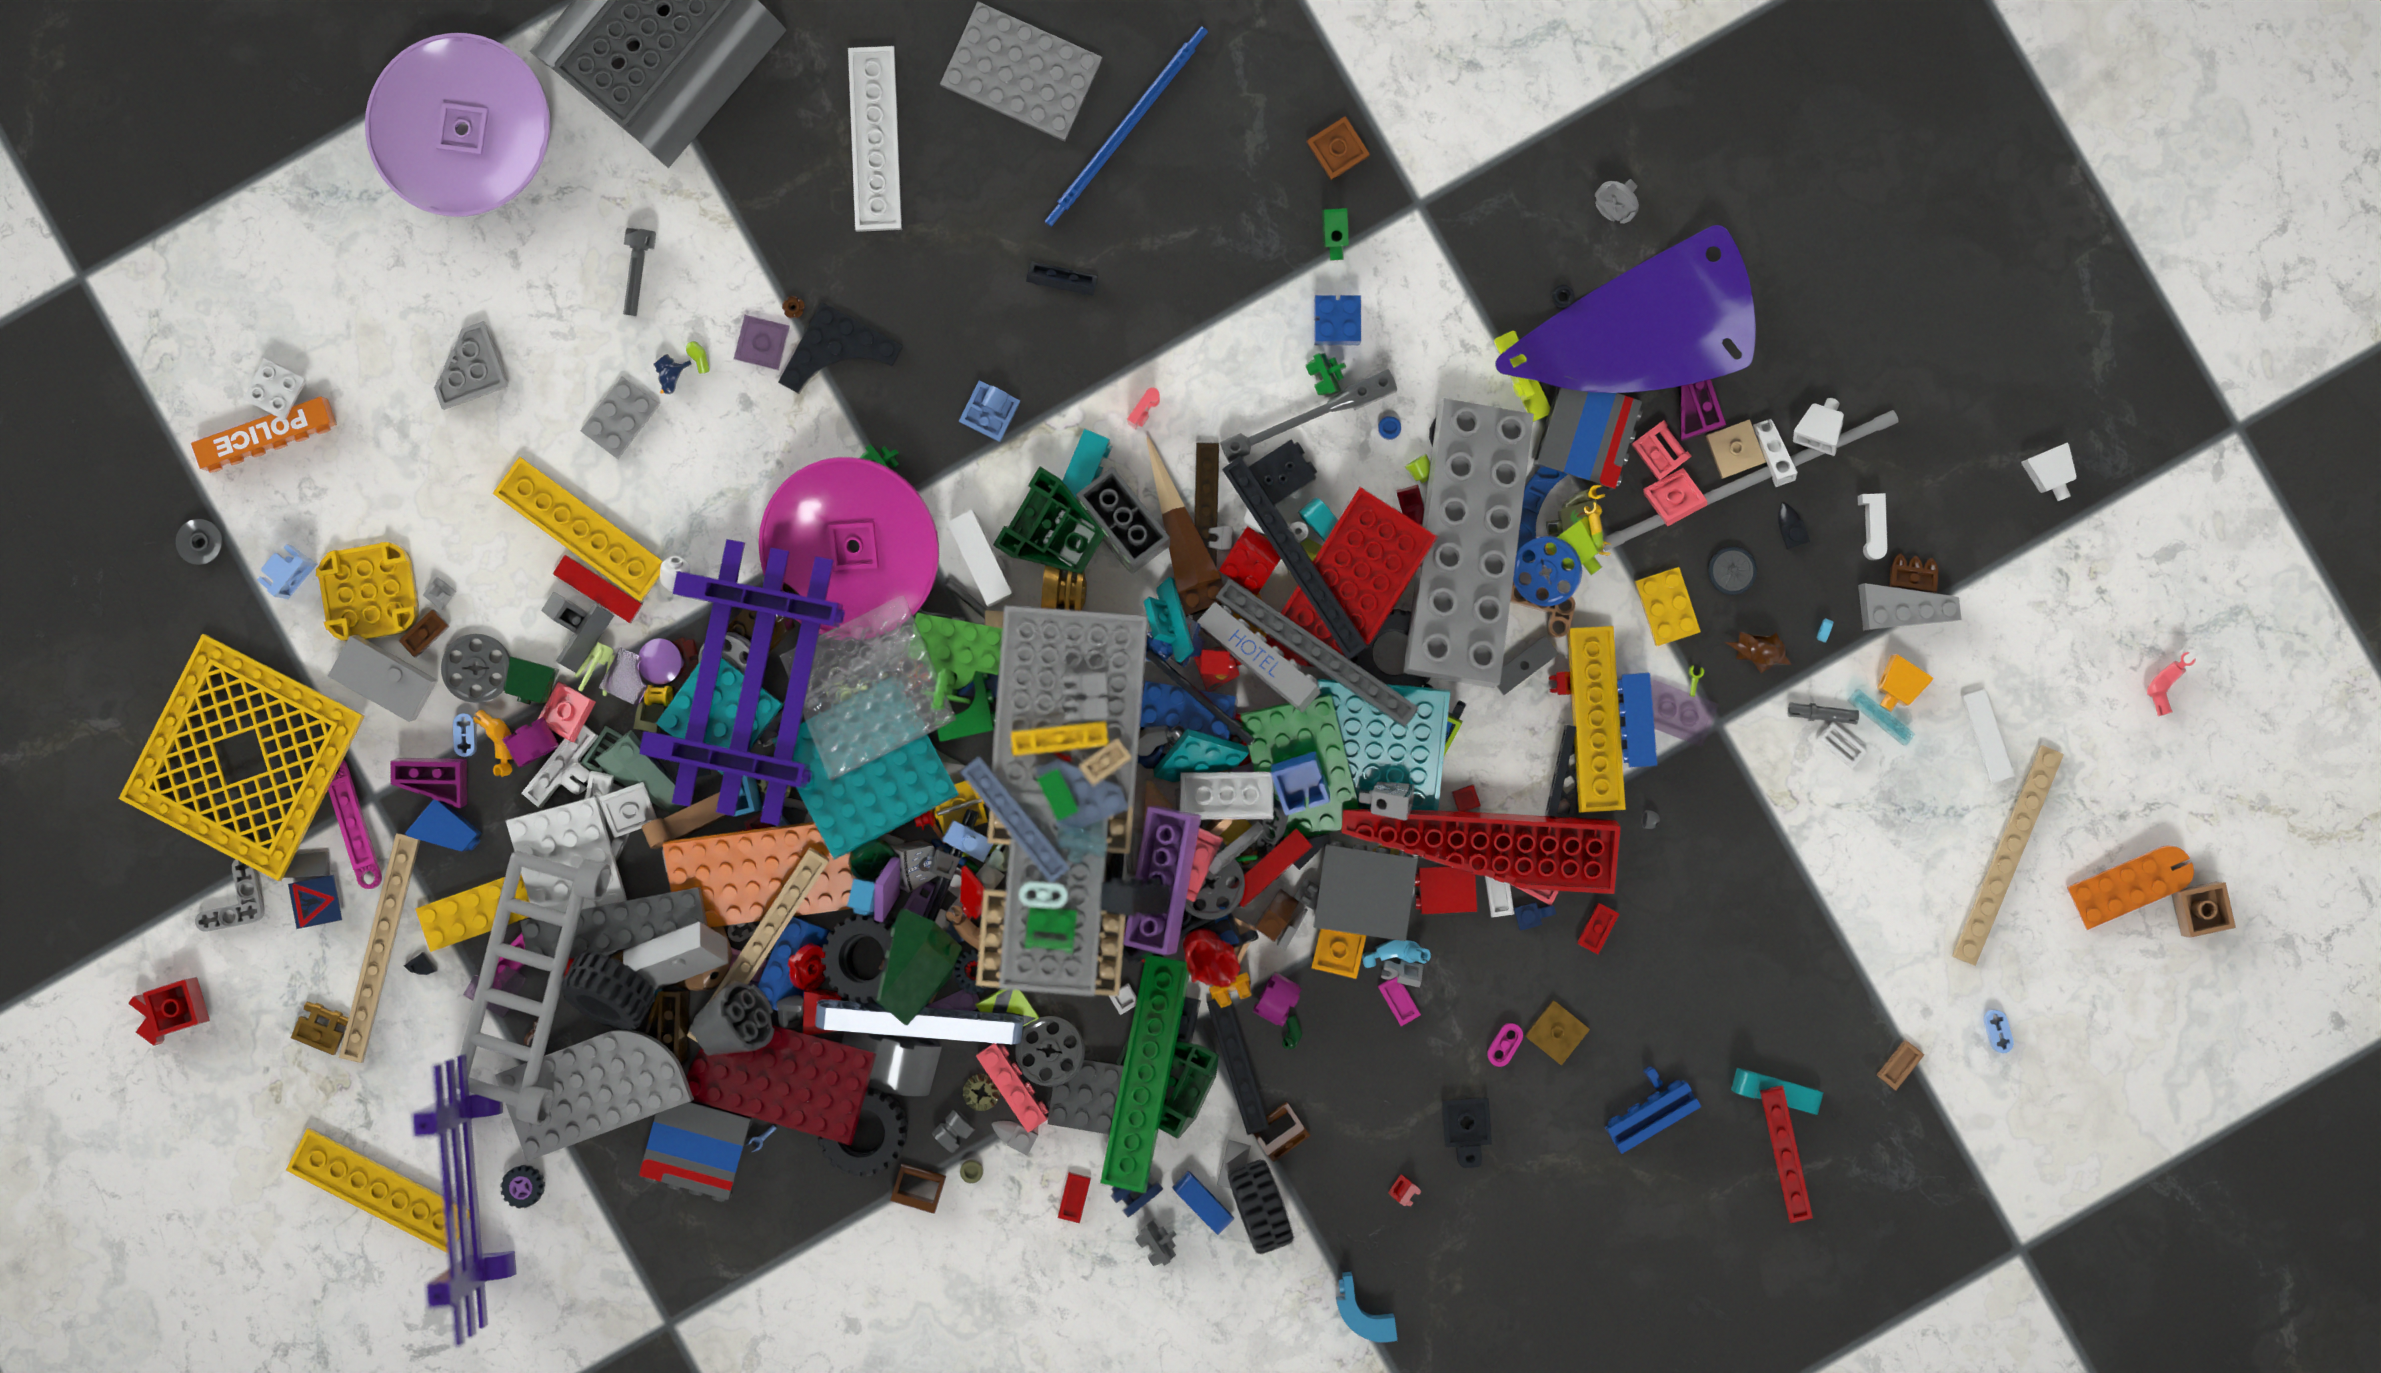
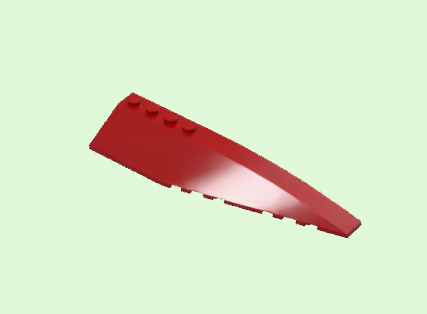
M1343 809L1341 833L1369 842H1376L1385 847L1402 850L1411 855L1415 854L1424 857V859L1460 870H1467L1476 875L1493 878L1502 883L1506 882L1522 889L1614 894L1621 826L1616 820L1433 810H1411L1407 820L1372 814L1371 809Z

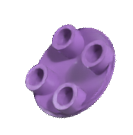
M653 639L647 642L641 648L638 656V667L642 676L654 684L671 682L677 677L684 664L678 648L666 639Z

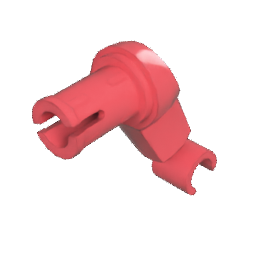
M2190 652L2183 653L2180 662L2174 661L2161 671L2148 686L2147 695L2153 698L2158 716L2173 712L2166 693L2172 684L2186 672L2184 667L2192 666L2195 663L2196 658L2188 664L2184 661V657Z

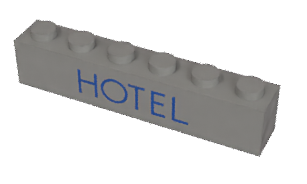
M1214 602L1197 621L1201 626L1200 629L1302 713L1320 694L1317 686L1318 681L1310 674L1305 676L1301 673V667L1293 660L1288 662L1284 659L1283 652L1276 646L1272 648L1266 644L1267 640L1260 633H1252L1249 630L1250 626L1243 619H1235L1232 616L1234 613L1226 605L1219 606Z

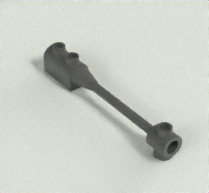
M1387 369L1346 387L1344 391L1322 406L1250 437H1246L1242 433L1221 441L1220 445L1228 463H1231L1239 456L1249 455L1252 445L1326 413L1350 408L1357 410L1396 393V383L1390 370Z

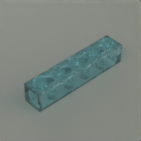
M1856 689L1847 700L1903 746L1907 745L1914 737L1915 733L1860 689Z

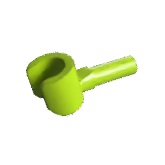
M1694 665L1688 670L1689 676L1692 678L1689 694L1691 697H1695L1698 679L1704 674V669L1700 667L1699 675H1694Z

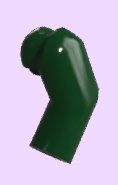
M1292 1015L1286 1020L1289 1031L1282 1040V1046L1287 1050L1294 1049L1302 1037V1030L1296 1015Z

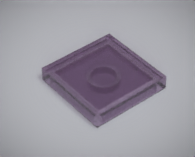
M744 315L734 360L779 371L790 326Z

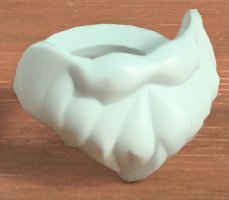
M998 844L991 856H986L985 863L991 869H998L1004 872L1009 866L1010 845L1006 844L1002 853L1000 849L1003 844Z

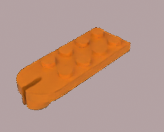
M2167 845L2070 885L2067 889L2085 928L2089 930L2183 890L2193 879L2194 867L2191 862L2187 861L2181 867L2172 870V866L2186 861L2190 857L2182 849Z

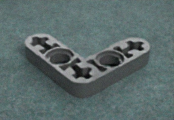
M1275 798L1273 819H1263L1262 826L1264 830L1258 837L1256 849L1259 851L1258 856L1261 859L1282 842L1289 815L1285 816L1281 802ZM1269 827L1275 831V836L1270 833Z

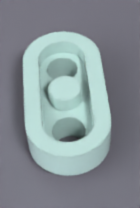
M1028 882L1020 889L1019 896L1021 901L1027 906L1058 908L1065 904L1068 893L1061 884ZM1030 889L1036 891L1035 898L1028 897L1027 893ZM1053 891L1060 893L1058 900H1054L1051 897Z

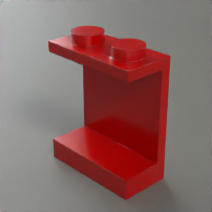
M1450 866L1417 867L1418 872L1415 875L1414 886H1418L1419 895H1415V908L1420 909V914L1477 912L1475 874Z

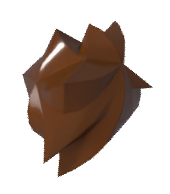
M1740 632L1738 642H1724L1738 651L1736 659L1753 661L1761 674L1767 669L1769 670L1775 663L1792 665L1785 656V646L1777 632L1770 636Z

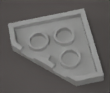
M484 321L461 329L458 336L459 339L454 349L450 352L442 375L434 386L441 409L443 410L509 387Z

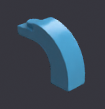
M1342 1273L1343 1279L1338 1280L1340 1294L1344 1293L1345 1296L1336 1297V1302L1340 1315L1346 1325L1354 1333L1370 1341H1397L1394 1314L1372 1315L1364 1312L1355 1301L1352 1273Z

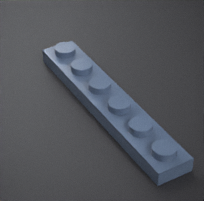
M980 757L960 772L1050 883L1070 869Z

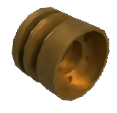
M1045 565L1041 609L1058 610L1059 605H1064V610L1070 611V607L1075 606L1074 611H1082L1087 592L1085 570L1082 574L1078 573L1077 578H1073L1072 571H1068L1067 577H1062L1061 569Z

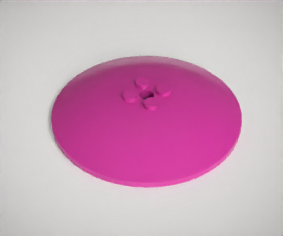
M835 457L820 460L803 467L786 479L776 490L765 509L761 521L759 557L764 577L770 548L790 551L783 582L794 588L800 596L807 597L815 556L834 560L826 601L842 604L845 610V617L843 622L839 624V628L821 624L819 631L821 635L842 640H864L889 633L903 625L921 608L934 585L939 566V540L932 515L922 497L908 481L888 467L874 461L856 457ZM850 540H856L859 543L860 548L857 552L849 548Z

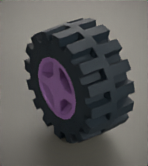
M521 1165L511 1169L503 1177V1181L500 1184V1187H502L501 1195L505 1197L504 1201H508L510 1206H516L519 1209L535 1204L545 1191L543 1190L545 1187L543 1175H540V1171L530 1165Z

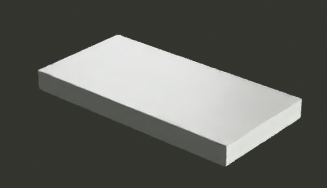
M1271 772L1181 773L1180 811L1201 815V819H1273L1274 782Z

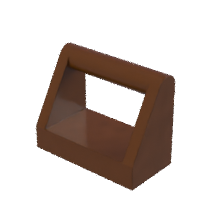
M1285 1102L1268 1114L1266 1119L1268 1125L1289 1112L1296 1123L1295 1126L1268 1145L1262 1139L1259 1132L1253 1134L1273 1162L1311 1136L1288 1102Z
M902 1163L890 1201L935 1214L946 1175ZM904 1173L939 1183L934 1200L899 1190Z

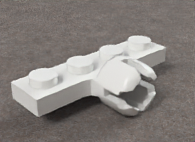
M584 724L575 742L564 739L522 794L537 807L542 808L560 785H563L574 794H580L587 788L581 782L584 783L586 781L588 783L590 771L580 764V760L598 738V735Z

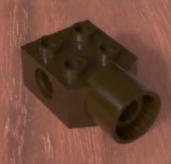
M783 582L781 592L800 595L794 588ZM743 609L728 625L727 632L737 633L751 642L757 611ZM776 615L768 656L795 628L792 618Z

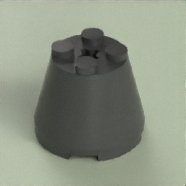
M737 981L722 989L696 1014L693 1024L690 1026V1032L709 1056L757 1050L767 1045L773 1037L774 1028H772L770 1013L773 1010L768 999L754 984L749 986Z

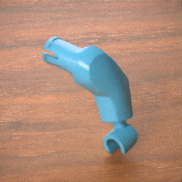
M1391 939L1376 946V952H1365L1362 959L1364 966L1370 968L1376 966L1375 958L1380 957L1381 961L1397 957L1409 963L1418 961L1424 964L1427 963L1426 960H1430L1431 954L1428 949L1420 948L1419 944L1414 941Z

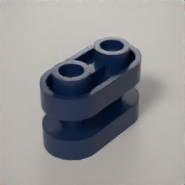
M1148 1181L1146 1193H1141L1135 1199L1129 1194L1132 1190L1112 1187L1113 1193L1110 1196L1115 1203L1121 1200L1124 1201L1126 1206L1122 1211L1127 1217H1130L1163 1190V1187L1158 1181L1153 1184Z

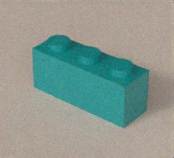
M1087 429L1083 430L1062 480L1075 497L1078 492L1092 483L1094 479L1101 476L1104 468L1100 466L1103 458L1108 459L1113 447L1109 445L1110 439Z

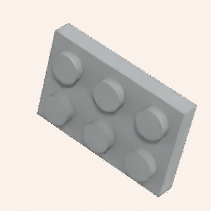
M621 377L580 431L616 459H619L660 405L624 377Z

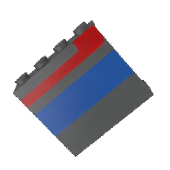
M1557 387L1533 466L1540 468L1548 467L1606 486L1607 490L1615 489L1622 481L1623 474L1620 472L1623 464L1625 465L1629 458L1630 452L1627 451L1629 443L1634 441L1636 435L1635 423L1640 420L1643 413L1641 408L1642 401L1619 393L1585 392Z
M693 1100L657 1113L654 1118L639 1176L645 1177L644 1180L649 1183L657 1184L658 1181L667 1183L666 1186L671 1189L680 1190V1187L689 1189V1193L702 1196L703 1193L712 1195L711 1199L715 1201L729 1200L733 1194L731 1193L748 1128L752 1125L753 1117Z

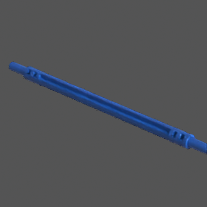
M1203 26L1198 29L1188 43L1185 42L1182 48L1174 55L1170 63L1072 185L1057 201L1058 205L1044 221L1046 224L1052 227L1065 210L1068 211L1070 206L1080 196L1081 192L1154 101L1191 58V55L1195 53L1196 46L1208 33Z

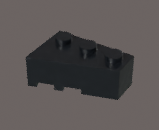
M1112 878V882H1102L1100 911L1130 917L1136 916V913H1140L1142 916L1147 915V913H1168L1170 884L1161 883L1159 878H1147V882H1144V879L1130 878L1129 882H1126V879Z

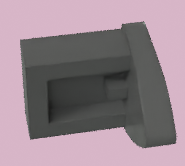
M792 995L776 1002L779 1027L789 1029L803 1024L804 998L801 995Z

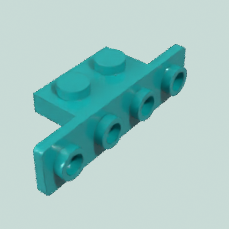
M1168 577L1156 588L1158 599L1148 597L1143 603L1153 639L1170 643L1176 662L1181 663L1194 651L1174 578Z

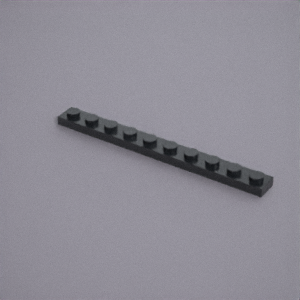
M1239 456L1222 469L1347 659L1351 660L1368 648V644L1245 459Z

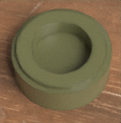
M974 1159L965 1161L960 1168L961 1178L970 1184L978 1182L983 1175L982 1164Z

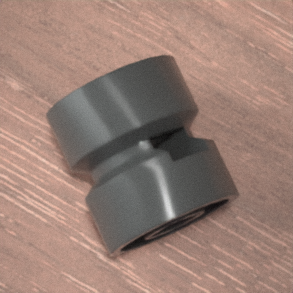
M953 1109L945 1118V1124L940 1123L932 1132L935 1139L951 1153H954L962 1144V1138L967 1139L976 1129L956 1109Z

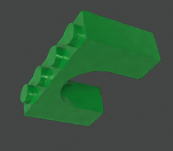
M923 661L925 674H931L930 663ZM976 672L973 679L976 691L975 698L966 711L935 719L940 742L995 731L996 711L992 710L991 702H994L992 689H988L986 680H989L988 673Z

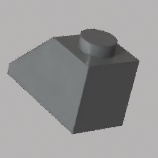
M556 592L552 593L541 610L553 621L574 633L587 615L585 610Z

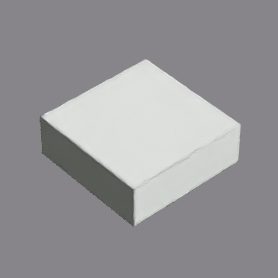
M1129 983L1120 988L1119 996L1109 995L1120 1015L1136 1006L1137 996Z

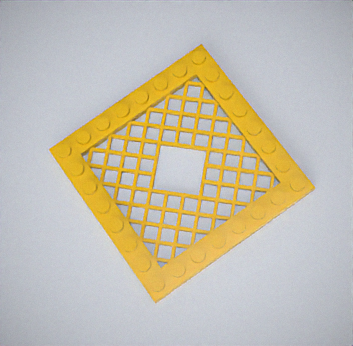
M202 634L119 799L277 881H282L365 715L206 634ZM226 672L239 679L229 682ZM221 673L224 684L213 687L210 676ZM207 682L209 689L202 691ZM246 682L259 689L248 692ZM241 683L244 694L234 698L230 686ZM226 688L229 700L218 703L215 691ZM210 693L214 705L203 708L200 696ZM261 693L264 705L253 708L250 696ZM266 693L278 698V700L269 703ZM246 698L249 710L238 713L235 701ZM197 703L199 710L192 712L195 704ZM281 703L284 715L273 718L270 706ZM286 703L298 708L299 710L289 713ZM231 704L234 715L223 718L220 707ZM215 709L218 720L208 723L205 712ZM266 709L269 720L258 723L255 712ZM301 713L304 725L293 728L290 717ZM306 713L319 720L308 723ZM200 714L203 726L193 729L189 717ZM250 714L254 725L243 729L240 717ZM235 719L238 731L228 734L224 722ZM286 719L289 730L278 734L275 722ZM321 723L324 735L313 739L310 727ZM326 723L331 725L329 732ZM185 724H186V725H187V728H188V731L182 732V730H183V728H184V726H185ZM220 724L223 736L213 739L209 727ZM270 724L273 736L263 739L260 727ZM205 729L208 741L197 744L194 733ZM255 729L268 772L227 785L214 743ZM306 729L309 740L298 744L295 732ZM290 734L294 746L283 749L279 737ZM190 735L193 746L182 749L179 738ZM275 739L278 751L268 754L264 743ZM325 739L317 752L315 742ZM176 744L178 751L171 753L173 747ZM310 744L314 756L303 759L300 747ZM210 745L213 756L202 760L199 748ZM295 749L298 761L287 764L284 753ZM194 750L197 762L187 765L184 753ZM179 755L182 767L172 770L168 758ZM280 755L283 766L272 770L269 758ZM214 760L218 772L207 775L204 763ZM314 760L307 773L304 763ZM165 765L167 772L160 774ZM199 765L202 777L192 780L189 768ZM300 765L303 777L292 780L289 768ZM184 770L187 782L176 785L173 774ZM285 770L288 782L277 785L274 773ZM219 775L222 787L211 790L208 779ZM269 775L273 787L262 790L259 778ZM169 776L172 787L161 791L158 779ZM204 781L207 792L196 796L193 784ZM254 781L257 792L247 796L243 784ZM303 781L298 793H296L294 784ZM189 786L192 798L181 801L178 789ZM239 786L242 798L232 801L228 789ZM290 786L293 797L282 801L279 789ZM173 791L176 800L164 794ZM224 791L227 803L216 806L213 794ZM274 791L277 803L267 806L263 794ZM208 796L212 808L201 811L198 799ZM259 796L262 808L251 811L248 799ZM193 801L196 811L184 804ZM244 801L247 813L236 816L233 804ZM293 801L286 815L283 804ZM228 806L232 818L221 822L218 810ZM279 806L282 818L271 821L268 810ZM213 812L215 820L205 816L204 814ZM264 812L267 823L256 827L253 815ZM248 817L252 828L241 832L238 820ZM233 822L236 831L224 825ZM283 822L277 834H275L273 825ZM268 827L272 839L261 842L258 830ZM253 832L256 842L244 835ZM269 843H272L270 848L264 846Z

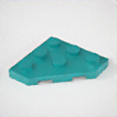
M1187 729L1154 768V777L1175 783L1181 781V773H1210L1236 768L1249 754L1248 746Z

